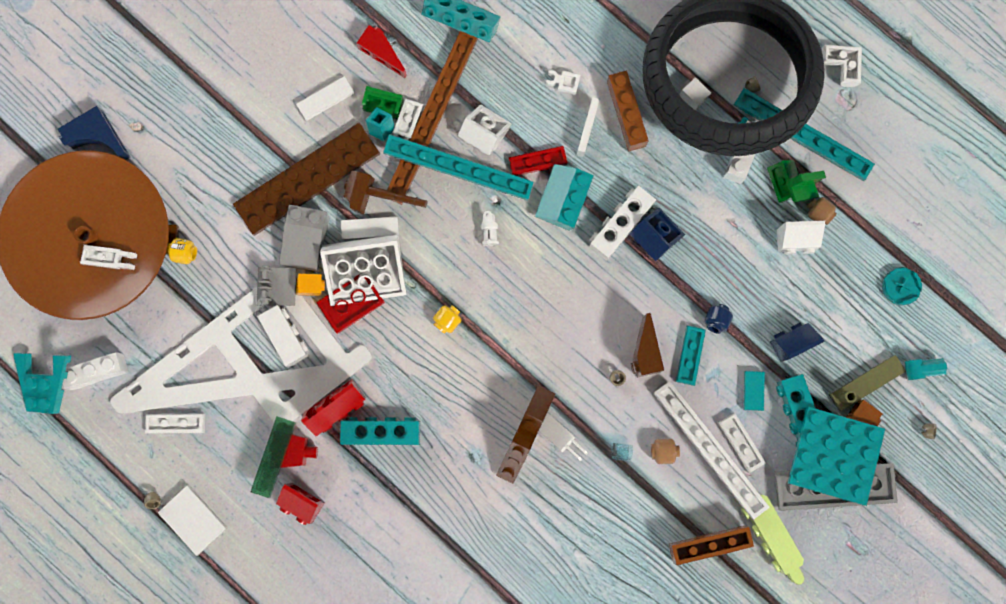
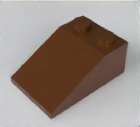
M647 313L642 318L633 355V363H631L632 373L636 374L637 378L664 371L651 313Z

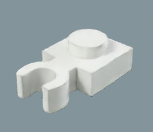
M553 70L549 71L548 75L553 76L554 80H546V85H559L558 91L576 95L581 75L562 71L560 76Z

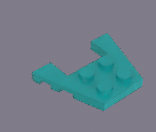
M13 353L26 412L59 413L64 394L62 384L63 380L67 379L68 376L66 366L67 363L71 362V355H53V375L32 373V353Z

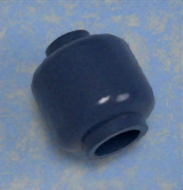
M719 304L710 307L704 321L709 331L720 334L728 330L733 319V314L729 311L728 306Z

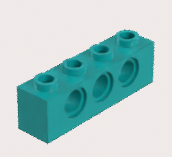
M424 0L421 14L489 43L497 32L501 18L499 15L462 0Z
M803 374L778 381V386H776L777 394L779 397H782L784 405H782L783 411L786 416H789L791 422L789 424L790 431L793 435L795 434L797 439L796 447L803 421L798 419L797 413L801 410L805 414L807 407L815 408ZM792 392L797 393V402L791 400Z
M346 417V421H341L340 445H420V421H416L415 417H404V421H396V417H385V421H377V417H365V421H358V417ZM361 425L366 428V434L362 437L357 434V428ZM382 425L385 427L386 433L384 436L379 437L376 434V429ZM398 426L405 428V434L402 437H398L395 433V429Z

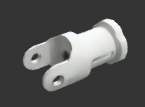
M485 211L481 224V229L484 232L482 245H499L497 240L498 224L495 222V215L490 211Z

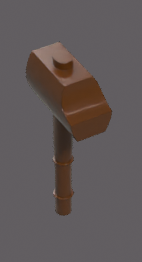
M351 171L348 181L344 184L345 192L343 197L349 201L350 209L358 214L365 213L369 196L394 200L395 202L399 201L424 208L428 204L427 200L419 199L418 197L415 198L373 187L375 179L369 174L358 171Z

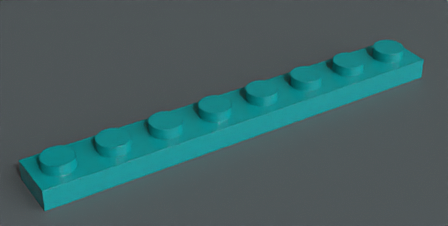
M743 88L733 106L759 121L772 117L782 111V109L746 88ZM805 124L801 130L790 138L862 181L867 179L875 163L808 124Z
M390 134L383 151L385 155L526 201L529 199L534 183L533 181Z

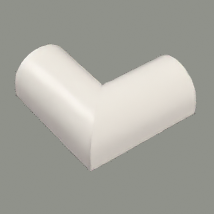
M824 45L822 48L824 65L841 66L840 85L843 87H856L860 85L862 47Z

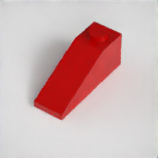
M368 25L357 41L358 49L405 78L407 76L405 68L384 35V32L376 26L373 28Z

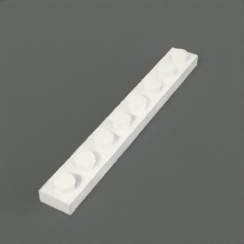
M669 381L655 391L654 395L752 520L770 508L673 384Z

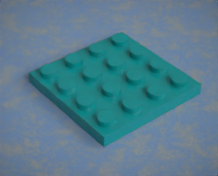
M807 407L787 483L867 506L885 429Z

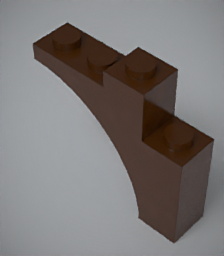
M539 385L537 386L496 474L497 477L514 484L556 393Z

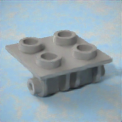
M258 267L257 306H295L296 268Z

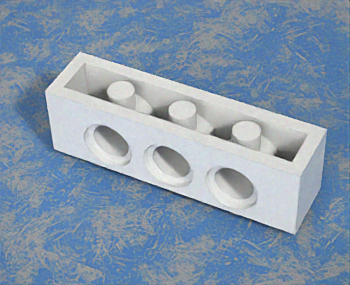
M640 186L635 190L632 188L625 196L627 200L624 204L620 202L614 209L615 215L612 218L607 217L601 225L604 228L600 233L596 231L589 239L591 241L589 247L606 261L656 202V199ZM635 204L638 211H630L628 205ZM622 218L626 221V225L619 226L616 220ZM612 233L614 240H606L604 234Z

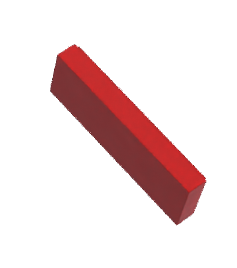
M564 146L509 157L511 172L515 176L551 169L554 164L568 165Z

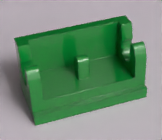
M366 86L362 100V110L372 113L377 107L391 114L393 119L398 120L404 104L403 95Z

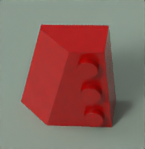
M351 379L305 411L301 421L315 436H318L320 433L328 431L336 421L340 422L348 416V412L352 409L356 411L365 404L363 401L366 400V397L355 381Z

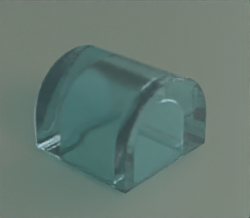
M612 444V460L630 461L632 459L633 445Z

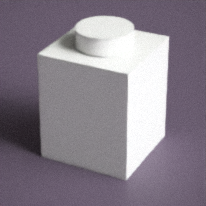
M695 77L691 82L687 80L681 86L680 97L696 110L709 98L711 92Z

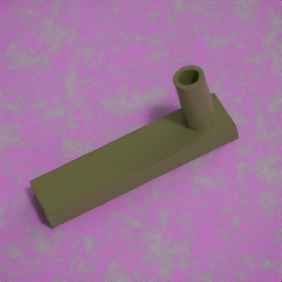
M893 355L830 393L829 396L837 409L842 411L905 373L906 370L897 356Z

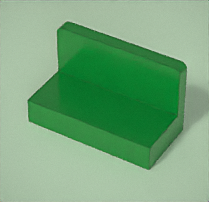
M783 160L767 167L778 202L783 203L792 199L786 181L799 175L794 160Z
M817 171L799 174L787 180L786 183L793 202L818 198L819 194L815 183L826 178L825 172Z

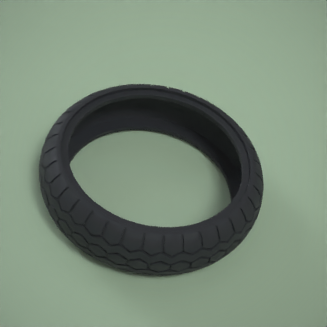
M683 0L669 10L654 28L646 45L642 66L645 93L653 112L660 122L684 143L701 151L722 156H747L762 153L781 145L803 128L814 113L822 94L825 78L823 54L816 35L805 19L791 6L781 0ZM717 22L746 24L767 33L786 50L793 62L797 75V95L784 110L761 121L728 123L715 120L693 109L676 92L668 75L666 57L680 38L700 26Z

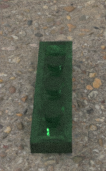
M276 416L250 491L251 493L271 498L296 422Z

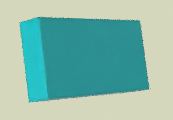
M744 371L743 410L764 411L765 372Z

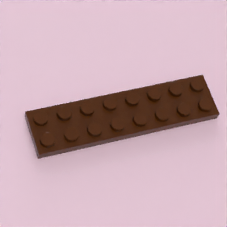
M359 122L242 197L233 205L252 235L255 236L285 217L289 205L302 206L348 176L351 171H356L379 156L380 152Z

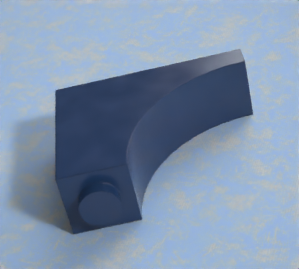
M98 106L93 107L58 128L61 134L59 139L65 146L68 145L72 149L87 144H100L112 148L122 159L127 160L131 157L106 114Z

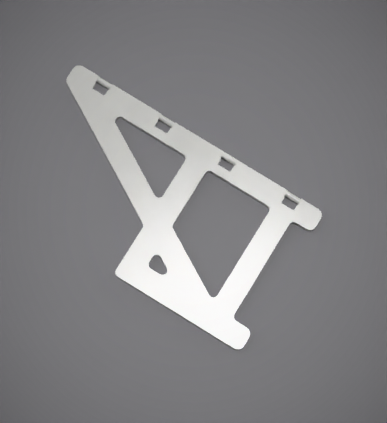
M296 268V276L306 273V270ZM256 287L186 340L176 350H173L144 372L134 382L114 395L110 403L117 413L125 414L253 395L279 429H284L372 360V355L363 345L358 346L350 353H346L303 296L295 295V306L286 307L326 358L327 363L322 366L263 374L232 334V331L264 307L257 306ZM235 310L238 316L229 322L225 317ZM213 345L217 346L237 373L236 377L232 379L166 388L164 385L169 378ZM187 347L190 352L181 358L178 353ZM139 384L142 389L133 395L130 390ZM294 390L295 395L287 402H284L279 396L281 391Z

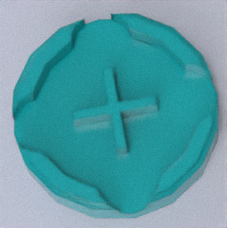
M895 268L888 272L883 279V294L893 304L900 306L909 305L919 298L920 292H922L921 279L916 272L908 268Z

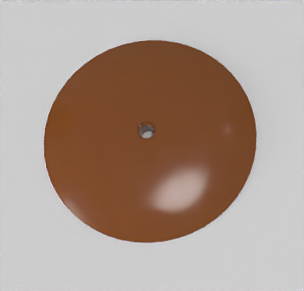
M75 151L50 158L34 167L21 178L3 205L0 214V265L3 273L14 291L23 300L48 315L69 320H89L115 313L131 304L145 292L163 264L169 239V225L165 205L152 181L135 165L118 156L98 151ZM88 232V238L83 240L84 234ZM83 246L113 248L136 253L137 258L122 257L121 263L135 265V269H112L82 265L80 262Z

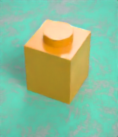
M298 274L296 276V295L320 296L321 291L325 290V280H321L322 274Z

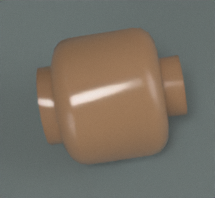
M821 197L818 200L814 198L807 206L809 208L808 217L813 221H825L826 225L837 214L835 212L836 206L825 197Z
M656 439L654 444H651L652 460H655L657 464H674L676 457H680L679 445H676L673 439Z

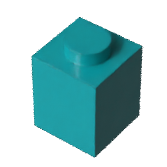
M377 107L365 120L369 134L383 142L386 141L389 134L391 135L395 128L392 115Z

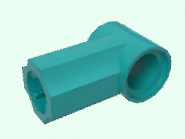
M944 358L904 361L907 381L946 375L947 363L944 361Z

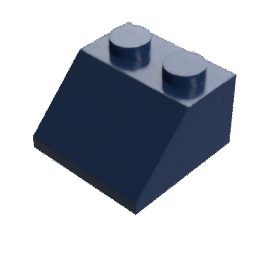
M660 207L643 219L630 233L635 242L640 244L655 261L685 236L683 231Z
M801 322L791 326L792 331L788 333L784 331L774 335L775 339L770 341L780 362L789 360L825 342L823 337L809 323L802 325Z

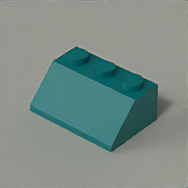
M554 164L534 217L568 231L574 229L594 175L578 168Z

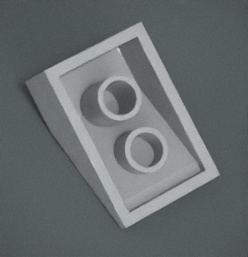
M289 205L284 225L280 265L314 272L318 271L321 258L320 251L322 245H324L330 220L326 211Z

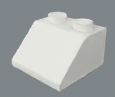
M479 105L465 118L458 137L478 148L480 152L490 155L498 147L512 123L483 105Z
M825 221L785 222L777 229L778 252H784L786 255L796 254V251H803V254L815 253L822 245Z

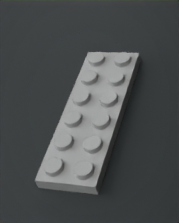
M877 464L867 505L898 503L894 464ZM790 470L774 471L779 511L860 505L788 484Z

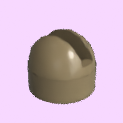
M755 76L746 81L745 88L752 93L761 90Z
M614 370L610 374V381L615 386H621L626 381V375L621 370ZM615 374L618 375L619 381H616Z
M924 424L922 429H926V432H921V434L925 438L934 440L937 430L936 424Z
M150 492L146 495L144 506L147 509H156L161 505V499L157 493Z

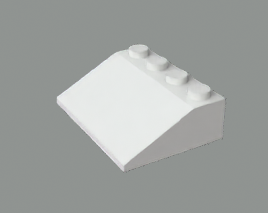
M398 234L322 245L320 253L331 306H334L339 300L353 303L351 293L356 289L365 292V301L378 299L371 289L372 285H374L382 299L406 295ZM359 275L358 280L354 282V277ZM364 277H367V278L370 279V281H371V284H370V285L367 283V281L365 280ZM348 281L352 283L346 288L342 287V285ZM339 288L341 290L337 294L333 295V291L335 289ZM360 291L355 292L353 295L355 302H361L364 299V294ZM340 302V303H338V305L347 304V303H345V302Z

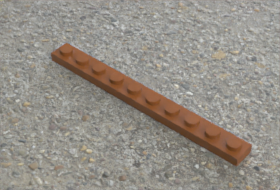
M462 31L459 32L411 136V142L429 147L477 43V37ZM400 160L387 190L407 195L420 166ZM396 201L400 205L403 204V202Z

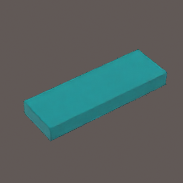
M686 326L675 382L695 386L706 329Z

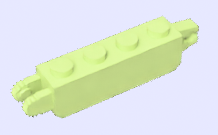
M760 494L770 508L754 520H752L744 508L741 511L744 517L752 522L753 526L751 528L757 537L760 536L763 541L761 546L767 555L770 554L774 560L771 563L775 570L787 575L791 582L800 585L805 581L803 573L799 568L803 565L804 559L768 497Z

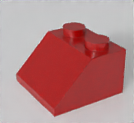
M287 483L282 487L276 504L280 506V511L287 515L290 513L295 515L299 523L306 525L307 523L312 524L325 502L294 483Z

